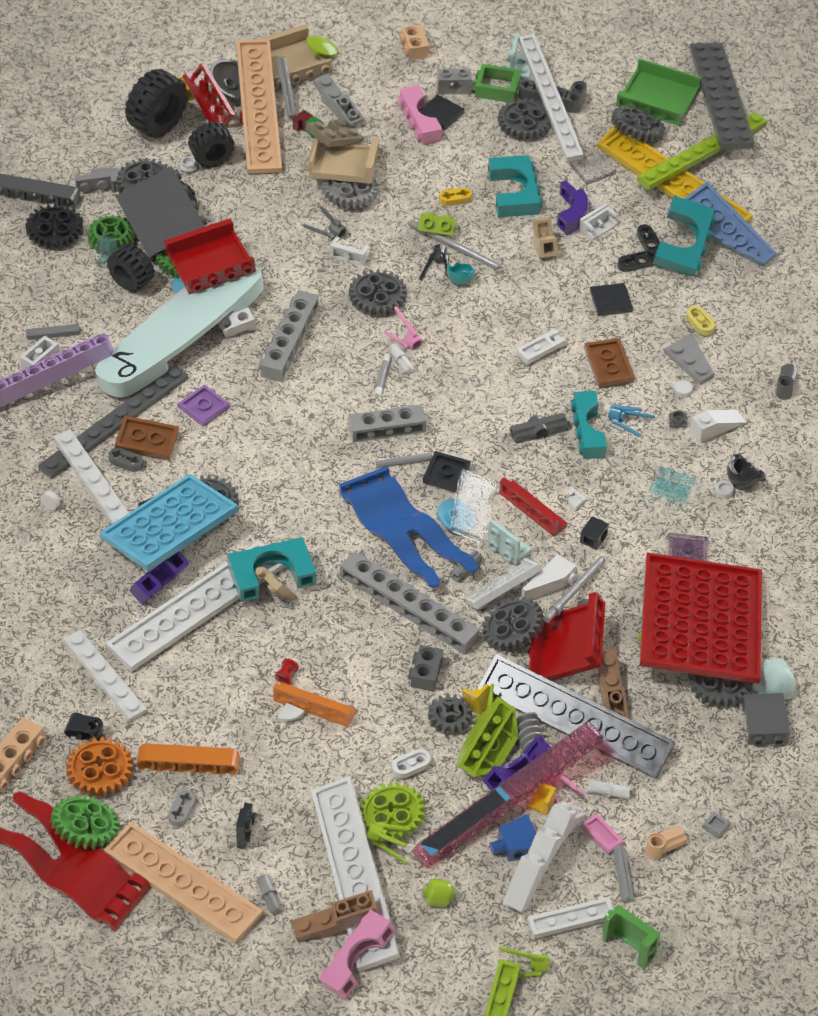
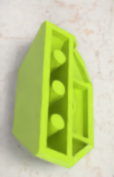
M498 697L480 715L459 751L457 761L459 768L472 777L488 774L494 766H502L518 739L515 716L516 708Z

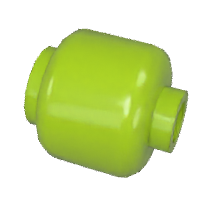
M430 879L428 885L423 886L422 897L426 898V903L429 906L446 908L449 903H453L455 888L451 886L450 881Z

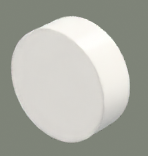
M679 380L674 384V393L678 397H688L692 393L693 386L689 381Z
M719 481L715 485V494L718 497L729 498L733 495L734 486L732 483Z
M46 491L41 496L42 504L51 510H55L60 505L59 497L52 491Z

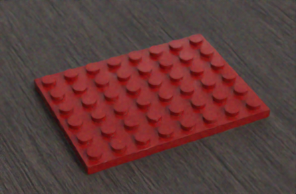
M647 552L645 558L639 666L760 684L762 569Z

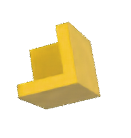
M485 684L481 689L476 688L473 692L465 688L462 690L464 702L470 703V709L481 714L485 711L490 685Z
M537 781L535 793L528 805V809L547 816L555 800L556 787Z

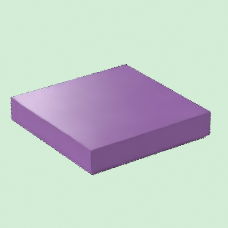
M204 384L177 403V407L204 427L229 409L230 404Z

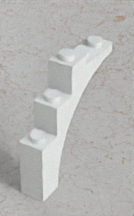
M566 802L556 803L552 806L544 828L537 831L528 854L520 859L503 900L504 904L520 912L525 911L529 907L533 895L556 852L571 831L583 821L586 814L581 812V808Z

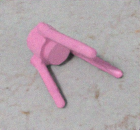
M395 306V311L409 332L404 337L405 342L387 331H384V334L403 345L405 349L411 348L414 350L420 347L423 340L411 323L407 322L398 307Z
M552 767L546 772L545 778L547 782L545 784L561 788L566 783L580 796H585L578 787L566 778L558 767ZM555 795V804L560 803L557 795Z

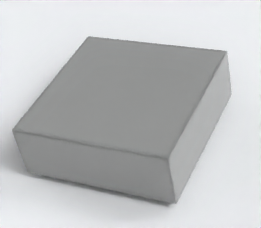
M713 812L702 824V829L719 839L729 828L731 822Z

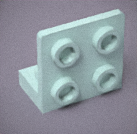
M516 33L515 38L511 39V49H509L507 57L510 62H508L507 68L521 70V80H529L531 72L524 54L518 53L519 33Z
M493 519L489 521L487 544L492 551H497L507 562H512L514 565L520 563L519 560L531 554L532 549Z

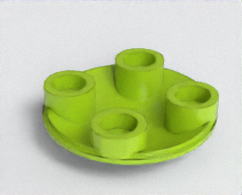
M311 35L306 39V44L312 49L311 53L315 56H320L321 54L334 58L338 51L336 45L325 37Z

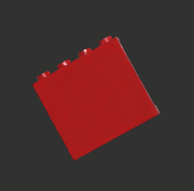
M231 218L164 240L166 254L189 295L256 272L254 257H249L234 231Z
M597 592L589 594L588 603L563 610L549 623L544 621L545 625L541 626L543 631L537 632L538 638H532L533 643L529 652L528 670L551 681H555L602 666L606 603Z

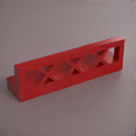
M200 63L195 72H185L182 77L208 122L213 121L215 123L218 121L220 124L223 123L227 126L235 113L206 64ZM202 71L204 72V80L200 76ZM209 83H210L211 86H212V88H211V93H210V91L208 90V89H209ZM216 96L219 98V106L216 103ZM224 109H225V110L227 111V113H228V115L226 116V118L224 117Z
M505 477L500 480L499 494L553 537L567 527L565 520L514 480L509 481Z

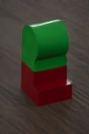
M302 110L292 118L293 129L297 132L301 129L313 139L315 136L305 129L307 123L319 121L324 124L323 121L305 110Z

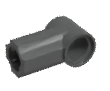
M787 363L781 367L776 387V396L779 399L787 400L792 396L797 368L793 364Z

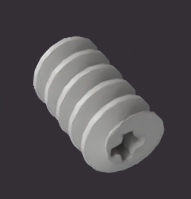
M527 712L516 718L518 741L520 742L522 754L536 736H541L544 739L540 721L535 712Z

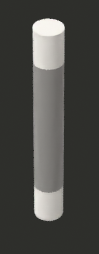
M384 354L374 397L381 398L391 359L390 354Z

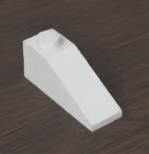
M737 410L705 411L692 417L690 432L699 443H702L746 424V421Z
M557 554L522 589L521 599L523 596L527 600L530 598L535 599L564 589L568 584L571 585L576 579V565Z

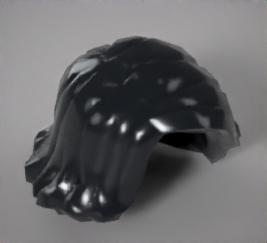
M741 454L732 455L727 465V476L733 485L741 489H748L758 481L765 482L766 475L762 470L755 468Z

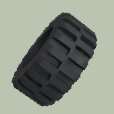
M153 69L150 72H146L133 85L132 91L129 92L128 100L125 103V114L127 121L132 127L148 137L156 138L166 135V132H170L178 124V120L182 118L183 111L187 107L188 90L182 80L166 70Z

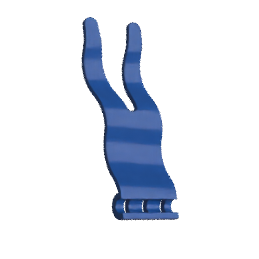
M388 466L339 484L342 498L346 503L350 502L362 525L369 532L383 538L402 563L413 573L421 576L429 587H438L440 579L434 569L428 566L416 551L408 536L410 532H416L437 554L447 560L459 563L469 573L478 571V564L470 554L454 545L432 517L412 506L395 476H390Z

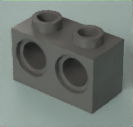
M420 645L418 652H414L412 664H415L414 668L410 667L408 679L411 680V687L435 691L443 662L444 649Z

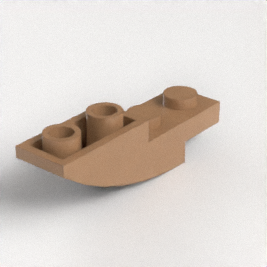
M616 649L603 650L602 666L598 668L597 674L603 706L629 719Z
M372 890L332 902L331 908L292 920L297 941L301 942L317 936L320 939L327 938L360 923L363 916L367 915L370 910L377 911Z

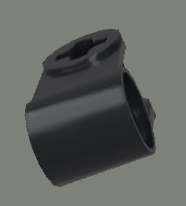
M77 712L70 715L64 729V734L67 737L71 738L72 736L76 737L75 739L88 740L89 742H92L93 734L97 741H100L101 737L105 738L106 735L103 729V721L100 718Z

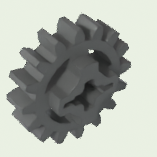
M447 693L446 698L439 695L438 701L433 699L432 705H429L428 708L430 725H436V731L442 729L443 734L450 731V734L453 735L455 730L461 733L462 728L467 729L468 723H471L472 709L469 708L470 703H464L463 697L457 699V694L450 697Z

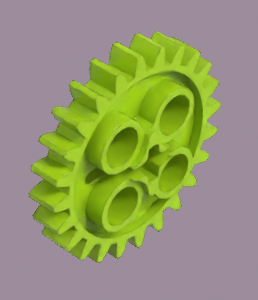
M390 781L388 787L381 783V789L373 787L374 793L367 792L368 799L362 798L363 805H359L367 833L372 822L378 824L379 821H384L385 824L409 827L411 829L409 832L385 829L388 836L395 839L399 838L404 842V836L412 838L410 832L418 833L417 826L423 827L422 820H426L425 812L427 811L424 798L421 797L420 792H416L415 787L409 789L408 783L401 787L400 781L397 782L396 786H393Z

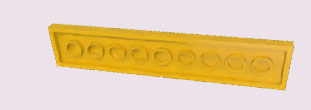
M624 132L616 133L602 143L600 150L637 175L669 159L642 140L632 139L630 135L625 136ZM685 170L656 186V188L671 198H674V196L685 198L705 182ZM718 192L747 223L752 221L753 215Z

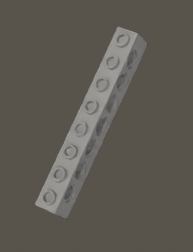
M354 551L340 565V577L463 655L478 642L480 629L476 625L467 622L457 613L451 612L444 605L419 592L411 584L403 582L396 575L389 573L380 565L368 560L366 556Z

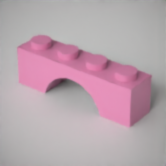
M416 85L400 89V96L397 98L400 107H403L404 116L409 118V125L411 129L414 128L415 137L417 140H420L422 145L441 141L442 128L437 118L427 117L419 112L424 107L425 96L420 86Z
M370 910L367 915L363 916L359 926L348 936L347 942L336 952L329 966L323 969L319 978L323 986L345 1000L358 983L353 973L357 957L367 949L385 947L396 932L391 921L373 910Z

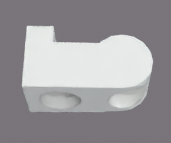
M249 308L230 314L219 322V326L226 338L236 336L238 333L249 330V332L256 330L255 319Z

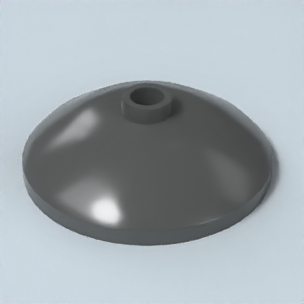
M230 59L215 61L209 71L223 95L228 99L241 101L238 62Z

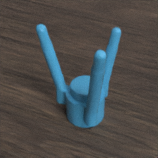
M612 404L608 413V418L612 419V424H616L638 437H641L640 433L621 423L620 420H624L626 414L653 419L655 416L635 412L642 411L641 407Z

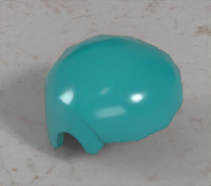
M456 262L453 267L448 264L447 275L452 283L465 285L473 280L475 270L472 265Z

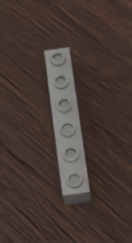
M298 290L295 297L292 296L290 307L285 310L284 319L279 322L278 331L276 334H273L271 345L267 346L264 359L260 360L259 369L261 370V377L282 382L319 307V295Z

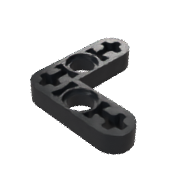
M646 224L638 226L636 235L645 251L620 257L617 265L620 271L631 272L656 266V264H653V260L660 241L651 226ZM654 243L656 246L651 247L647 244ZM638 259H644L646 262H639Z

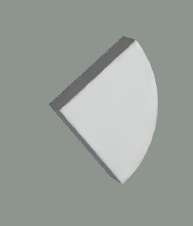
M574 488L570 490L568 504L576 511L587 501V498Z
M286 703L278 715L277 721L287 723L299 720L305 715V710Z

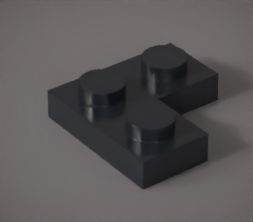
M244 803L243 809L240 808L236 824V843L238 849H245L246 843L251 842L252 830L250 829L251 825L255 824L256 813L253 812V804Z

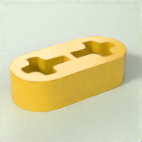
M465 187L444 190L439 194V202L444 206L466 204L472 199L471 190Z

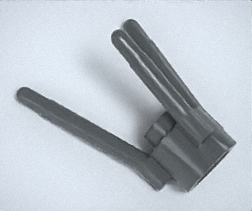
M323 206L320 209L332 222L328 227L330 233L303 224V227L328 236L332 240L335 237H343L347 232V228L338 222Z

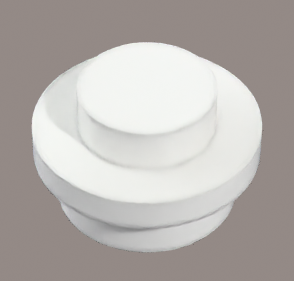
M184 157L180 162V169L184 172H193L197 168V163L192 157Z

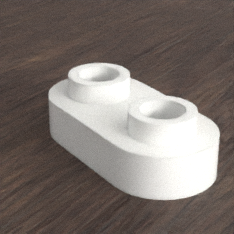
M416 749L396 758L392 763V772L397 778L401 779L417 774L430 766L431 755L424 749Z

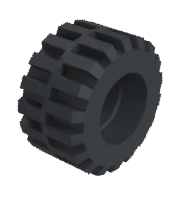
M213 121L203 123L202 126L196 127V130H193L191 132L192 135L188 138V145L192 155L202 167L211 168V166L222 165L230 159L229 157L233 156V151H235V142L225 124H220L218 121L215 123Z
M123 244L106 261L107 269L114 281L129 292L139 291L155 276L154 266L150 258L141 248L134 244Z

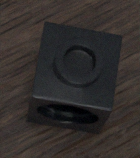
M592 516L581 530L580 543L597 550L608 535L609 524Z

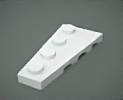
M525 557L519 560V566H511L506 570L508 574L497 576L492 580L491 586H484L467 598L468 604L475 609L486 607L488 602L503 597L505 592L518 588L523 581L533 579L538 572L542 571L539 563Z

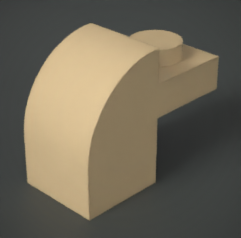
M551 218L533 219L534 235L532 240L538 256L544 258L558 255L557 238L552 234Z

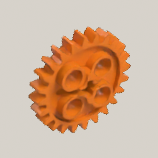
M93 737L91 743L85 740L84 746L78 743V750L72 749V755H68L66 774L69 777V783H73L74 789L79 788L81 794L87 791L88 797L92 793H95L96 798L99 797L100 793L107 797V792L109 791L114 795L116 788L122 790V784L128 785V779H132V772H134L133 757H131L130 751H126L125 745L120 747V741H116L113 744L112 738H109L106 742L104 737H101L100 741Z

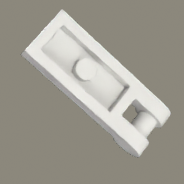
M554 329L517 348L516 354L528 365L558 348L565 347L568 341L564 337H560V333Z

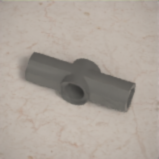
M564 413L547 417L535 415L528 422L510 426L509 431L515 442L532 437L538 440L540 437L546 438L551 432L566 429L568 424Z

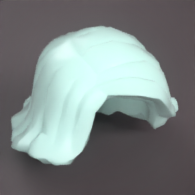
M770 657L769 660H764V663L761 664L760 684L754 683V690L758 694L784 693V699L790 700L793 697L796 686L791 668L788 667L784 660L782 661L779 658Z

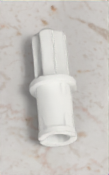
M398 343L392 344L389 347V352L395 358V363L399 364L407 375L413 372L414 367L408 360V355L402 351Z
M591 780L588 785V792L607 795V798L612 796L628 800L630 786L612 784L611 781L604 783Z

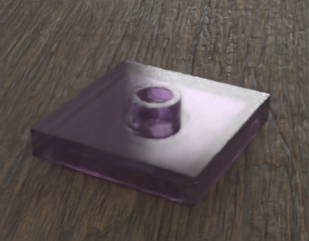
M670 533L668 555L707 561L708 537Z

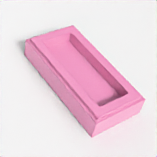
M595 814L581 824V828L607 855L611 854L618 845H624V840L598 814Z

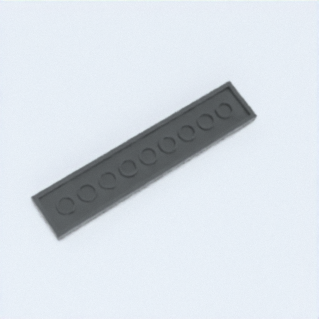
M690 43L689 50L697 76L701 77V89L720 149L754 148V139L723 43Z

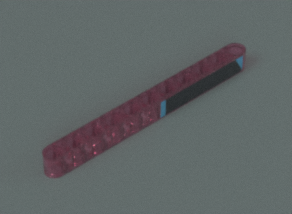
M590 722L582 724L420 841L414 847L412 853L425 868H430L429 865L432 863L436 864L539 790L541 788L539 783L541 785L547 784L602 743L604 736Z

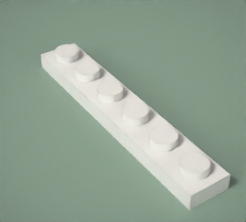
M81 630L63 639L64 644L129 722L147 713L146 707Z

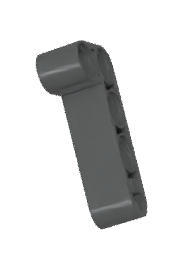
M528 79L521 80L519 82L518 97L523 101L524 98H527V101L533 99V102L540 101L539 105L543 104L535 82ZM575 81L570 90L556 86L566 112H580L586 100L587 84L583 81Z

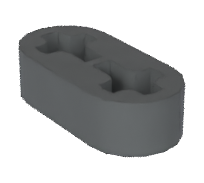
M114 448L109 452V462L114 466L131 472L140 471L143 467V459L136 453L122 448Z

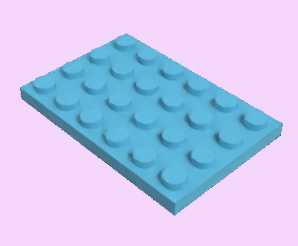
M188 474L99 533L101 539L145 570L150 571L237 513L239 508L236 503L192 474Z

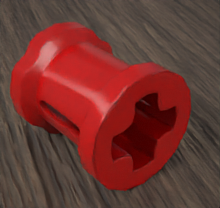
M290 658L283 659L282 667L274 675L275 679L280 683L283 682L290 685L294 672H297L299 669L298 663Z

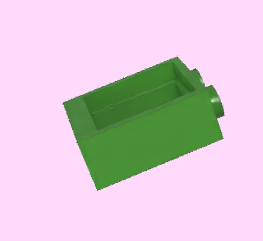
M482 64L481 69L477 70L476 73L477 81L473 83L475 97L511 103L512 99L515 101L519 82L521 81V70ZM485 77L511 82L510 88L482 84Z

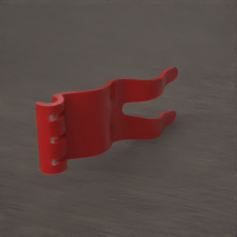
M23 792L14 793L12 797L13 802L43 825L60 852V856L57 859H53L39 844L28 836L0 828V844L16 850L27 861L36 875L50 888L63 893L73 900L91 919L100 924L102 922L107 923L111 930L116 932L151 888L149 882L139 874L133 873L129 875L112 857L98 847L95 850L91 846H87V849H84L83 845L80 844L77 848L74 842L68 844L69 839L61 840L62 834H55L56 829L52 828L53 822H50L53 807ZM134 883L140 887V891L132 884ZM121 898L126 899L129 904L127 905ZM109 913H114L118 917L117 920Z

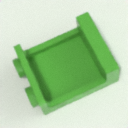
M618 904L614 910L610 909L604 917L605 925L602 929V941L606 943L612 935L617 936L639 952L637 965L645 969L657 955L661 933Z

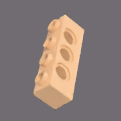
M24 717L0 743L1 792L7 788L8 781L18 775L24 762L30 761L34 750L37 747L40 748L45 741L43 727Z

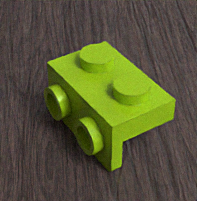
M432 212L421 213L418 226L419 231L453 236L454 229L457 227V221L453 216L443 215L442 217L436 216L437 214Z

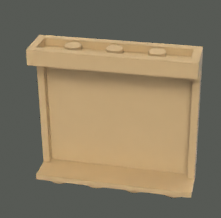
M306 24L260 38L270 39L274 90L282 89L277 64L278 57H286L291 85L332 72V59L326 60L321 54L320 56L313 55L311 53L312 49L306 44V39L309 36V28Z
M314 137L311 153H309V159L306 164L309 178L371 184L379 153L380 137H373L371 146L350 144L328 147Z

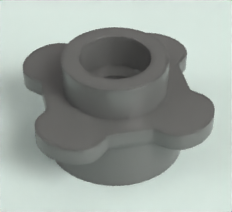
M676 410L669 414V425L671 427H687V414L683 411Z

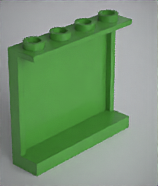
M639 58L637 68L625 89L617 94L616 106L622 108L624 106L628 108L632 106L635 109L638 107L641 111L644 109L646 113L651 112L650 115L652 116L656 115V119L679 126L700 89L701 77Z

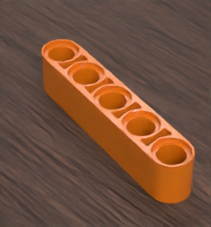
M145 743L139 746L137 767L141 770L148 768L153 771H164L166 769L170 772L190 771V773L206 774V772H211V774L226 775V773H231V775H235L238 772L240 754L233 748Z

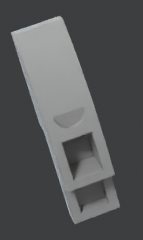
M328 73L313 80V84L322 95V102L338 119L346 121L348 126L364 121V117L347 94L343 95Z
M91 169L92 174L75 176L76 188L80 192L105 190L108 188H112V193L119 192L116 176H118V171H121V169Z

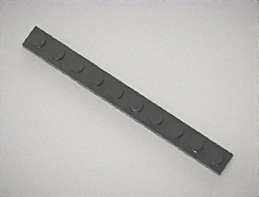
M176 365L173 366L164 375L144 387L76 438L88 453L120 429L124 415L137 417L186 381L188 374ZM59 449L40 463L38 469L52 479L69 467L70 464Z

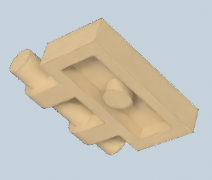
M256 568L255 573L257 577L268 584L267 587L280 598L284 599L286 597L291 601L296 596L294 592L266 568Z

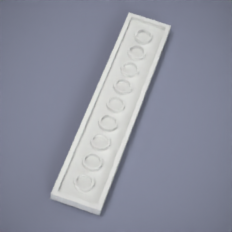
M257 541L245 550L251 549L253 547H261L264 545L260 541ZM228 561L108 641L106 648L132 672L237 601L239 597L228 569ZM267 563L260 566L266 568L274 575L284 569V565L279 563ZM255 573L259 585L262 584L264 581L259 579Z
M349 776L311 790L339 900L372 890L377 907L376 913L390 921L351 777ZM360 923L347 929L348 934L350 935L354 932ZM395 935L391 937L384 948H370L357 957L356 965L359 972L400 958Z

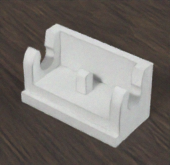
M605 203L580 219L579 230L593 241L618 225V222L612 218V216L615 218L617 214Z
M335 237L330 245V257L364 266L370 254L368 250L370 246L365 245L363 250L356 249L352 246L340 244L338 242L340 237Z

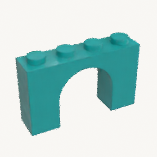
M529 155L488 158L490 181L514 180L525 186L519 192L496 194L495 206L498 217L539 215L543 203L542 198H539V186H536L537 175L533 174L534 162L530 161Z
M674 196L666 218L689 226L695 234L696 243L690 247L682 248L661 241L653 264L690 276H694L696 271L699 272L702 265L700 257L704 256L707 248L704 244L711 235L709 227L713 226L716 216L713 215L715 209Z
M303 537L227 554L228 569L240 602L260 598L259 583L255 570L267 563H279L286 566L292 573L297 589L316 585V570Z

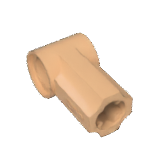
M677 826L663 833H651L648 836L645 847L646 856L652 860H657L664 853L686 844L687 838L684 830Z

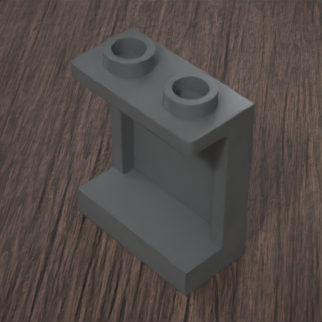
M784 693L743 694L741 707L742 712H745L748 731L747 745L759 747L764 744H774L775 746L788 744L790 728Z

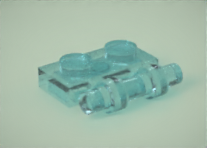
M660 466L658 474L664 475V477L656 475L649 488V492L685 504L692 488L686 486V483L694 485L696 478L690 477L687 473L682 474L673 471V468ZM670 478L679 480L680 482L678 483L670 480Z

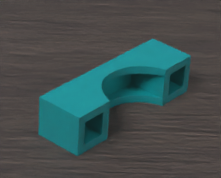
M596 391L574 392L573 399L570 400V409L574 411L573 424H577L575 436L576 439L580 440L578 442V451L582 453L583 459L606 458L607 444L604 432L597 431L588 424V421L597 416L599 404Z

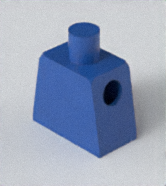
M528 814L499 827L498 840L489 843L493 855L504 852L508 862L520 860L522 856L528 854L536 835V830Z

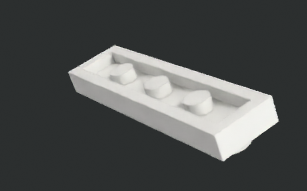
M609 897L529 916L527 922L533 939L605 922L604 917L610 909H614Z

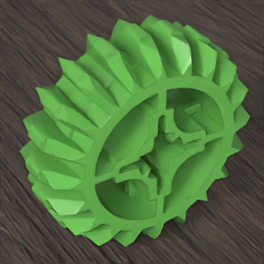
M113 214L112 216L105 215L104 218L99 217L98 220H93V224H90L87 232L88 242L92 249H95L97 253L101 251L102 255L107 252L110 256L123 244H133L135 241V232L126 217L121 218L120 215L117 217Z

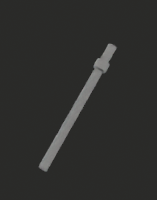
M410 220L408 226L418 230L419 223ZM419 231L420 234L428 235L495 270L501 267V264L444 235Z
M600 556L561 599L549 607V611L543 617L546 623H549L563 611V607L605 563L604 557Z

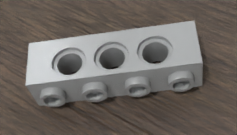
M422 404L350 414L348 419V427L353 443L425 433L427 423Z

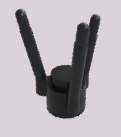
M437 244L433 247V253H430L419 280H422L432 260L437 263L445 262L446 276L448 277L447 266L449 264V256L446 255L447 248L444 245Z

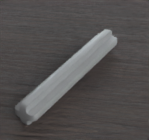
M278 57L277 64L287 117L291 119L297 115L287 59L286 57Z

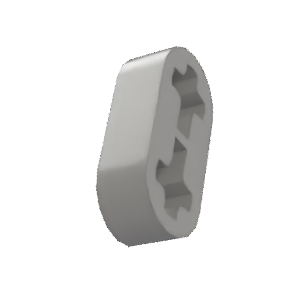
M183 790L177 794L168 813L171 825L180 827L187 822L196 803L195 794L192 791ZM186 797L189 798L190 801H186L185 805L183 806V800H185ZM179 811H181V817L174 819V816H177Z

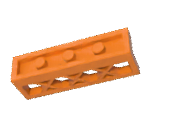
M283 682L280 685L275 683L273 687V701L283 705L289 703L305 710L306 713L345 727L349 726L356 713V708Z

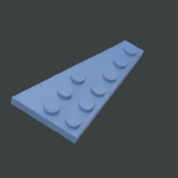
M705 182L684 198L715 209L713 213L716 216L713 226L709 227V231H711L710 238L761 266H764L776 257L777 253L708 182Z

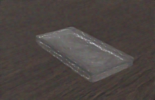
M461 470L450 531L486 544L497 482L467 470Z

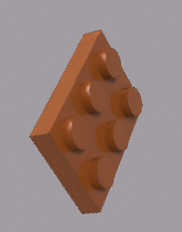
M620 338L584 343V350L599 388L634 382L635 377Z
M124 415L115 442V448L170 460L179 433V426Z

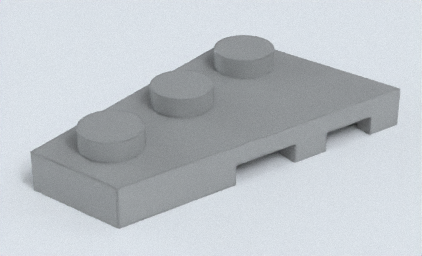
M692 333L664 349V353L699 385L714 377V372Z

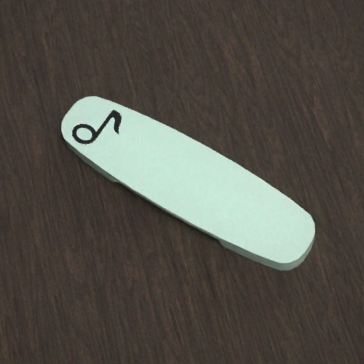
M255 265L256 272L190 295L186 290L166 304L113 348L114 352L110 357L101 360L97 364L95 372L99 388L111 396L126 397L164 375L169 369L167 361L199 339L223 318L247 308L263 292L264 284L260 268Z

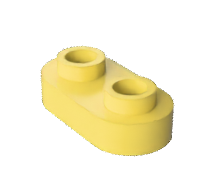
M699 306L688 308L686 318L695 330L705 336L712 334L715 323L705 310Z

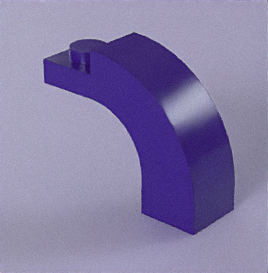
M565 180L560 182L559 194L571 207L558 213L557 226L567 236L579 229L580 219L587 215L588 197L582 188L576 190L573 185Z
M536 736L519 758L505 766H494L483 779V782L491 792L500 786L509 794L533 780L546 767L544 762L553 752V749L541 736Z

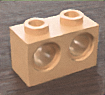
M422 25L402 27V34H399L400 43L404 44V55H407L409 60L428 58L429 45Z

